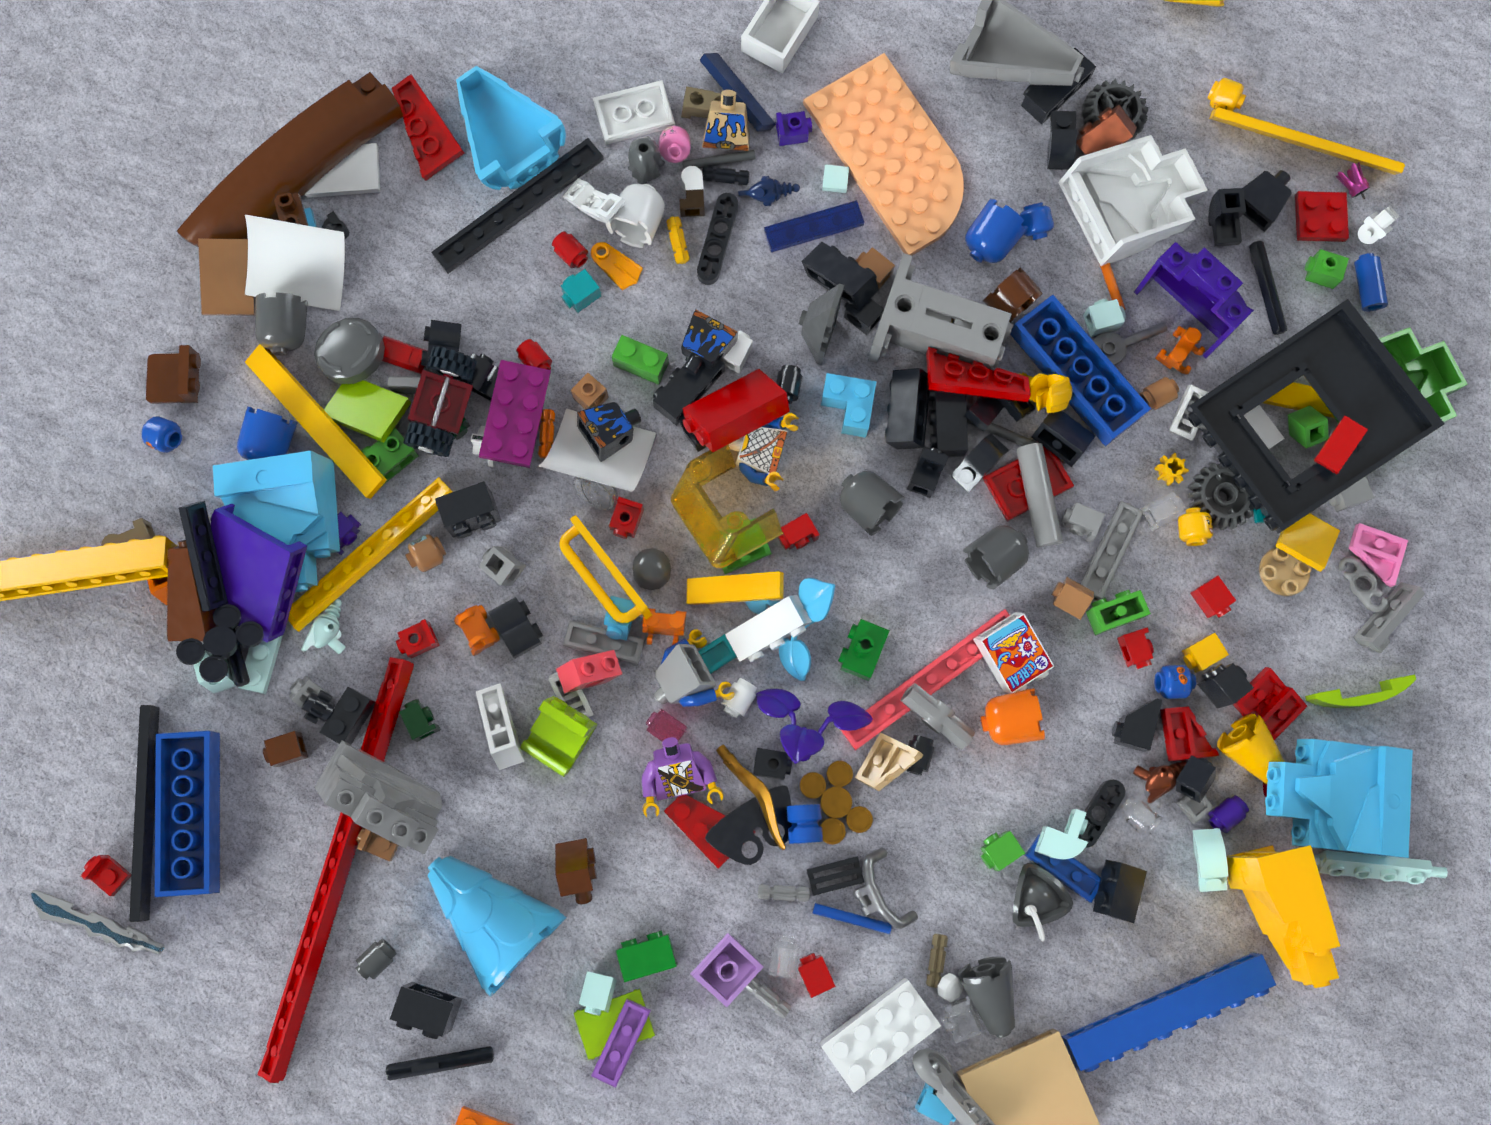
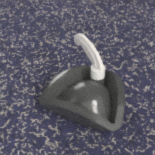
M1027 863L1022 867L1017 883L1013 905V922L1020 927L1036 926L1039 939L1045 941L1042 925L1056 921L1069 913L1072 909L1073 901L1067 889L1051 873L1033 863Z

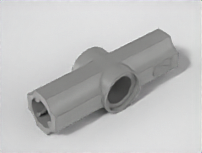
M913 683L904 692L900 701L919 715L921 721L938 734L941 733L961 750L972 741L976 732L954 715L955 712L942 701L935 700L916 683Z

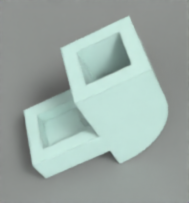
M1072 809L1064 833L1051 827L1043 826L1035 852L1055 859H1070L1079 855L1088 843L1078 838L1079 834H1084L1087 827L1086 812Z
M1220 828L1193 830V848L1197 862L1199 891L1227 890L1228 865Z

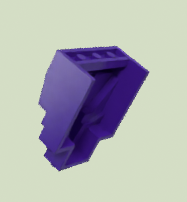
M1176 242L1158 258L1134 291L1138 295L1154 279L1213 333L1218 340L1202 355L1205 359L1254 311L1246 305L1242 296L1237 291L1243 282L1205 247L1198 254L1189 253Z

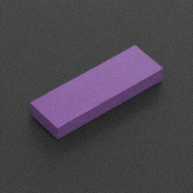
M628 998L626 999L594 1068L592 1077L616 1088L651 1009Z

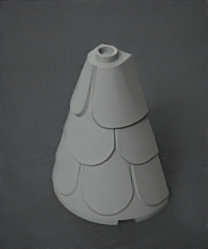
M982 0L978 6L975 24L965 44L959 43L950 61V74L971 78L998 79L1007 82H1028L1030 85L1072 86L1074 81L1079 83L1084 68L1080 66L1084 56L1056 34L1048 32L1028 15L1020 12L1006 0Z

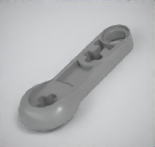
M927 1048L918 1050L913 1055L912 1063L920 1078L937 1090L936 1096L961 1125H995L955 1079L950 1063L942 1054Z

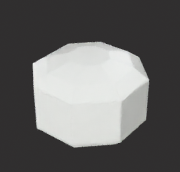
M951 973L943 976L938 984V995L951 1003L958 999L963 991L960 979Z

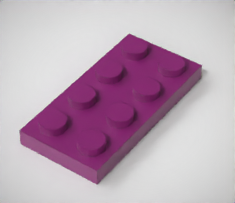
M505 360L500 361L479 458L530 468L551 370Z

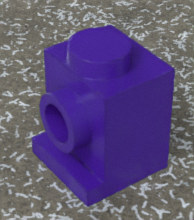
M805 111L787 114L776 113L775 123L779 146L808 142L809 133L812 132L811 117L806 118Z
M340 511L337 514L340 552L337 553L342 555L344 553L342 548L349 546L356 540L357 534L360 532L358 528L361 524L351 514L346 517Z

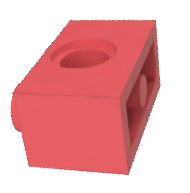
M614 650L572 659L556 669L564 694L605 684L622 675Z

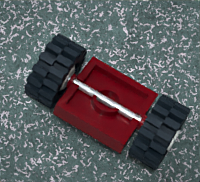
M444 347L432 348L427 364V369L432 372L422 371L408 416V420L416 423H409L403 442L405 445L432 455L449 457L454 441L452 434H459L473 385L464 382L472 381L477 361L474 358Z

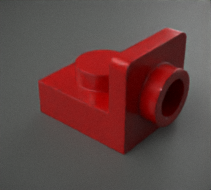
M109 855L92 857L85 864V871L81 874L84 880H91L109 896H115L131 877V873Z

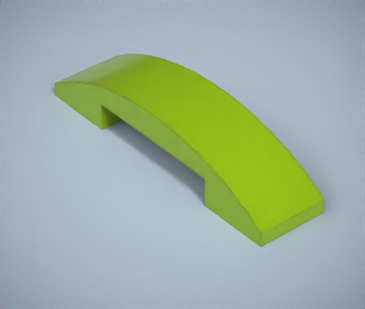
M1414 674L1379 682L1381 692L1342 699L1340 689L1307 695L1305 699L1312 704L1329 708L1361 707L1398 695L1416 680V676Z

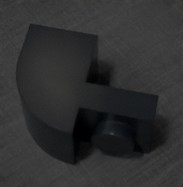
M1051 111L1047 169L1069 170L1073 165L1077 140L1076 111Z
M1244 188L1219 189L1213 195L1209 206L1208 223L1213 228L1214 247L1239 245L1242 242L1239 218L1246 212Z
M990 433L964 458L963 462L955 469L951 476L964 489L970 492L1004 457L1009 449Z
M923 446L907 490L931 498L940 474L948 460L947 454H944L939 449Z

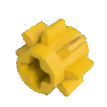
M1173 453L1169 459L1165 455L1159 459L1162 464L1154 467L1156 471H1159L1157 480L1167 481V486H1170L1174 480L1178 484L1184 480L1181 475L1189 472L1184 465L1186 459L1181 460L1177 458L1176 453Z

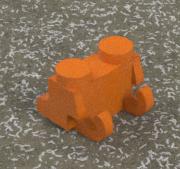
M1178 326L1173 336L1176 338L1180 336L1181 339L1168 356H1165L1167 351L1161 349L1155 359L1167 368L1171 369L1174 367L1179 372L1187 375L1191 371V367L1189 365L1186 367L1182 366V362L1190 351L1201 356L1205 352V348L1203 346L1200 348L1195 346V344L1200 342L1202 336L1197 328L1189 327L1184 329Z
M482 605L467 608L464 612L456 615L454 619L455 624L460 626L468 639V645L472 649L471 653L473 656L493 646L494 643L500 640L494 627L489 628L485 621L487 613Z
M648 608L652 616L647 620L643 616L642 632L648 633L647 645H652L653 634L674 636L672 645L679 641V636H684L685 611L666 614L656 613V609Z

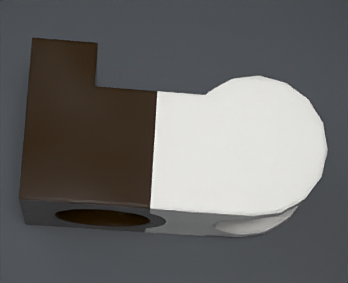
M688 166L681 173V183L683 190L686 192V199H679L680 217L705 216L702 171L696 166Z

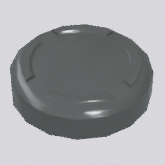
M345 318L333 323L322 332L316 342L314 356L317 366L329 380L339 384H354L365 380L377 370L383 360L385 346L381 334L370 322L361 318Z

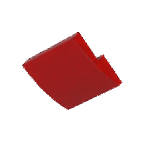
M1265 667L1250 682L1254 688L1233 704L1243 717L1249 714H1255L1257 717L1258 715L1261 716L1274 740L1307 707L1292 687H1287L1269 667Z

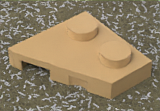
M880 733L855 778L869 787L880 791L920 760L923 754L906 744Z

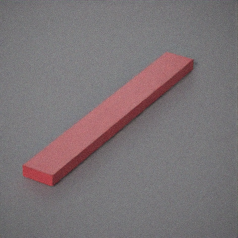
M1006 609L868 708L866 711L873 718L869 725L851 731L840 729L854 750L860 748L910 711L900 700L904 692L913 683H916L929 695H932L980 660L983 656L973 638L1009 617L1010 615Z

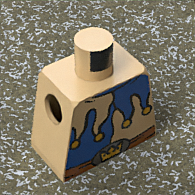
M723 90L721 92V101H711L702 147L748 151L750 133L746 104L736 102L735 91Z

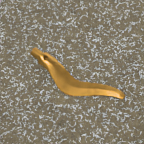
M724 744L721 745L716 752L723 759V764L756 796L772 837L782 850H785L786 846L779 832L774 805L768 788L759 778L745 769Z

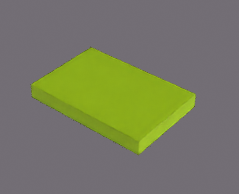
M362 380L354 384H341L324 408V411L335 423L384 443L410 406L411 401L407 397Z

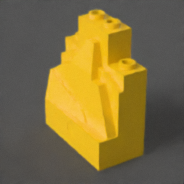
M1273 845L1226 856L1228 865L1227 879L1230 889H1241L1262 933L1268 935L1272 945L1289 969L1292 980L1303 982V985H1313L1314 988L1331 985L1330 980L1338 979L1339 975L1331 949L1340 947V943L1311 845L1283 852H1275Z

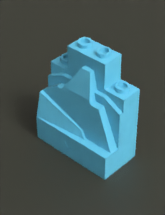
M304 451L213 465L214 496L221 498L225 506L234 504V515L287 545L298 541L307 545L295 592L308 591V587L318 586L316 558H327L331 556L330 553L340 552L334 461L313 451Z
M1297 739L1295 750L1296 763L1269 762L1267 797L1265 799L1266 815L1293 819V827L1291 829L1292 846L1304 847L1311 845V848L1409 858L1413 750L1389 746H1365L1319 739Z

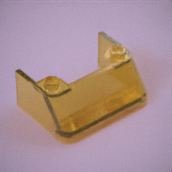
M729 445L715 452L709 450L691 460L671 495V503L676 513L708 562L715 568H724L783 534L774 509L752 521L740 511H734L722 517L702 488L703 485L736 467Z

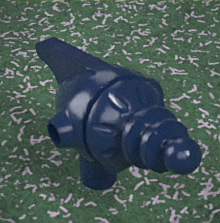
M762 176L761 181L754 184L749 190L738 191V196L749 195L751 198L763 202L764 206H771L773 202L780 199L781 195L786 197L787 193L791 195L792 191L798 192L800 186L798 184L791 186L790 182L787 185L785 182L780 184L776 179L773 180L769 176Z

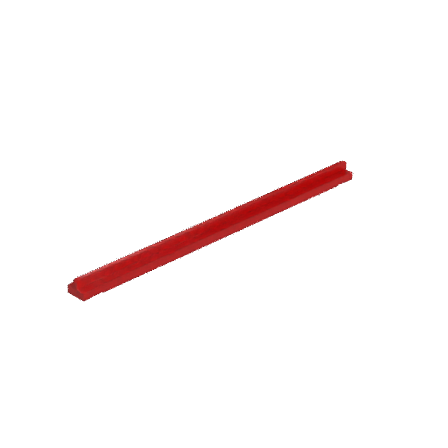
M393 657L389 658L384 681L381 683L361 746L362 751L383 762L389 749L388 746H390L389 743L414 668V664L410 661ZM342 812L334 831L267 1042V1049L257 1074L270 1083H279L286 1076L287 1068L291 1061L290 1058L294 1051L293 1048L297 1041L296 1038L298 1037L306 1007H308L307 1004L311 997L310 994L314 987L313 984L317 977L316 974H318L325 947L329 940L328 937H330L329 934L333 927L332 924L336 917L335 914H337L336 911L340 904L339 901H341L340 898L342 897L358 846L357 837L363 828L355 824L350 816Z

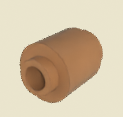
M1164 377L1145 387L1139 395L1150 406L1151 410H1157L1178 398L1179 387L1175 380Z

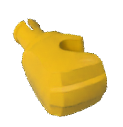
M1024 372L1022 374L1019 373L1029 378L1031 393L1029 399L1036 403L1037 411L1046 407L1047 413H1055L1068 407L1073 393L1069 377L1058 374L1047 375L1044 373H1039L1032 377Z

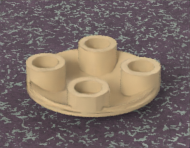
M1278 547L1269 550L1262 557L1259 565V573L1264 585L1271 592L1281 596H1293L1300 593L1307 586L1312 570L1311 566Z

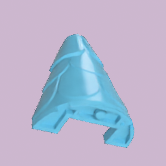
M478 66L473 67L456 79L461 114L465 119L475 173L484 185L495 190H500L501 187L507 186L510 190L519 188L558 159L559 154L557 152L560 146H564L566 138L565 127L558 116L534 103L529 97L510 88L505 81Z
M452 856L445 857L444 859L438 857L428 867L430 870L428 878L446 919L450 920L460 946L465 951L481 988L485 990L489 997L493 996L511 977L509 974L542 940L548 938L566 919L558 909L528 896L522 890L492 878V874Z

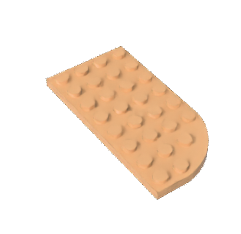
M885 53L803 99V105L845 167H849V173L905 254L912 256L945 235L954 223L963 199L964 181L961 166L953 151Z

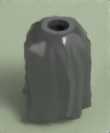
M649 136L638 138L631 142L628 152V170L632 172V177L637 179L639 184H646L647 181L659 177L658 169L664 166L665 161L661 159L659 146L656 145V142L651 140Z

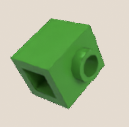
M1320 249L1313 257L1310 256L1306 262L1305 270L1307 274L1305 280L1334 289L1343 281L1349 258Z
M1307 406L1288 414L1289 436L1306 449L1328 440V418L1312 406Z
M1005 831L1000 835L997 832L993 833L983 840L986 845L980 848L983 852L981 859L989 869L993 868L995 871H1001L1025 854L1011 831Z

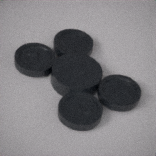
M231 604L221 605L214 611L213 620L217 627L210 629L205 634L203 644L197 639L189 638L180 642L176 648L177 658L186 665L199 663L203 659L205 652L210 656L205 658L199 666L200 675L207 682L215 683L225 678L228 673V666L224 659L229 658L235 653L238 643L244 647H255L264 638L262 626L253 621L242 623L237 628L235 635L231 629L236 628L240 624L241 613L236 606Z

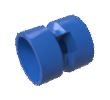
M821 804L787 806V820L792 823V826L788 829L789 844L823 842L822 827L818 825V821L822 819Z

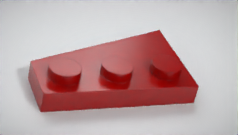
M686 794L677 797L664 810L667 816L718 869L729 859V857L712 847L705 839L710 829L726 815Z

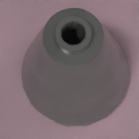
M988 957L978 960L979 965L971 968L970 963L965 965L958 973L960 982L988 1032L998 1038L1010 1035L1011 1031L1015 1028L1011 961L1008 960L1007 962L1005 957Z

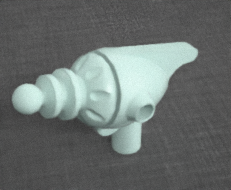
M336 599L333 605L330 604L328 606L329 609L325 610L326 614L319 615L314 621L301 648L302 651H307L311 646L322 648L327 644L338 654L345 649L346 646L338 640L341 637L340 624L337 619L340 617L339 612H341L339 607L342 605V601L340 599Z

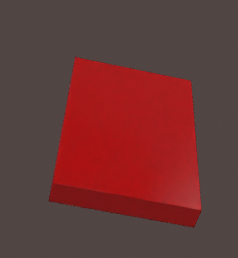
M1043 446L1053 496L1056 497L1073 488L1074 484L1059 458ZM1018 459L983 477L985 484L1007 522L1029 511Z

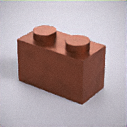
M1120 105L1113 109L1108 107L1098 116L1099 119L1093 124L1088 122L1078 130L1079 135L1076 144L1087 155L1123 144L1133 137L1137 127Z

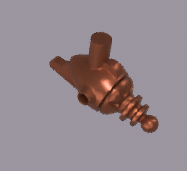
M1187 761L1176 762L1170 766L1150 767L1149 771L1137 765L1133 774L1146 781L1145 789L1150 794L1147 798L1148 803L1154 802L1175 787L1176 779Z

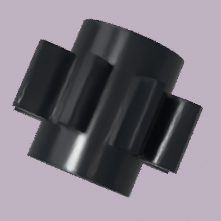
M320 690L318 695L311 692L301 707L302 710L306 711L305 719L314 724L319 719L325 722L335 707V704L330 702L332 696Z

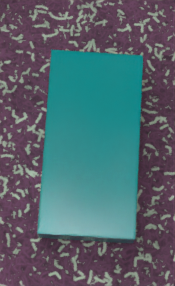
M725 634L698 651L710 674L737 658Z

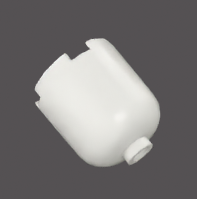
M631 184L621 192L619 197H622L625 203L612 219L606 223V227L611 234L615 231L618 235L622 236L621 242L633 247L643 248L646 243L651 245L663 217L665 204L662 196L653 186L649 184Z

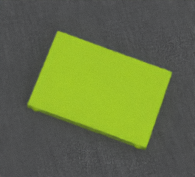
M634 989L632 992L613 998L609 1012L601 1011L600 1016L584 1012L585 1009L577 1010L573 1013L588 1060H593L601 1055L627 998L646 1007L640 989ZM649 1016L637 1042L655 1036Z

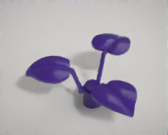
M766 689L756 694L757 705L764 714L774 718L790 716L791 724L781 729L780 740L794 764L809 760L811 755L823 749L824 738L822 733L830 722H833L838 729L851 731L863 728L873 720L871 715L860 706L848 701H837L828 707V714L830 716L826 718L817 732L796 725V715L793 711L800 709L801 703L791 692L783 689Z

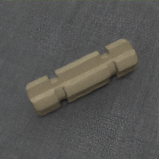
M933 935L932 945L934 947L933 949L931 948L928 966L930 974H927L926 984L929 987L938 988L942 978L940 975L944 970L946 956L944 947H947L948 942L946 935Z

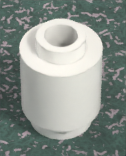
M739 678L737 683L734 682L728 693L734 692L735 696L731 700H723L721 703L725 706L723 711L734 718H737L738 715L744 717L756 697L754 693L757 687Z

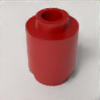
M563 231L554 238L552 242L554 252L570 268H580L586 263L588 250L572 234Z
M527 339L517 347L518 358L524 365L551 370L552 359L538 342Z

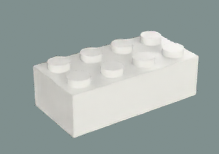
M904 977L819 1043L854 1093L941 1025L909 980Z

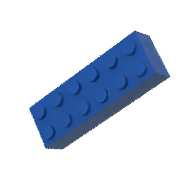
M1051 295L1014 324L1010 335L1042 373L1069 377L1073 391L1069 401L1070 406L1105 447L1151 410L1150 406L1054 295Z
M214 731L156 734L155 897L220 893V733Z

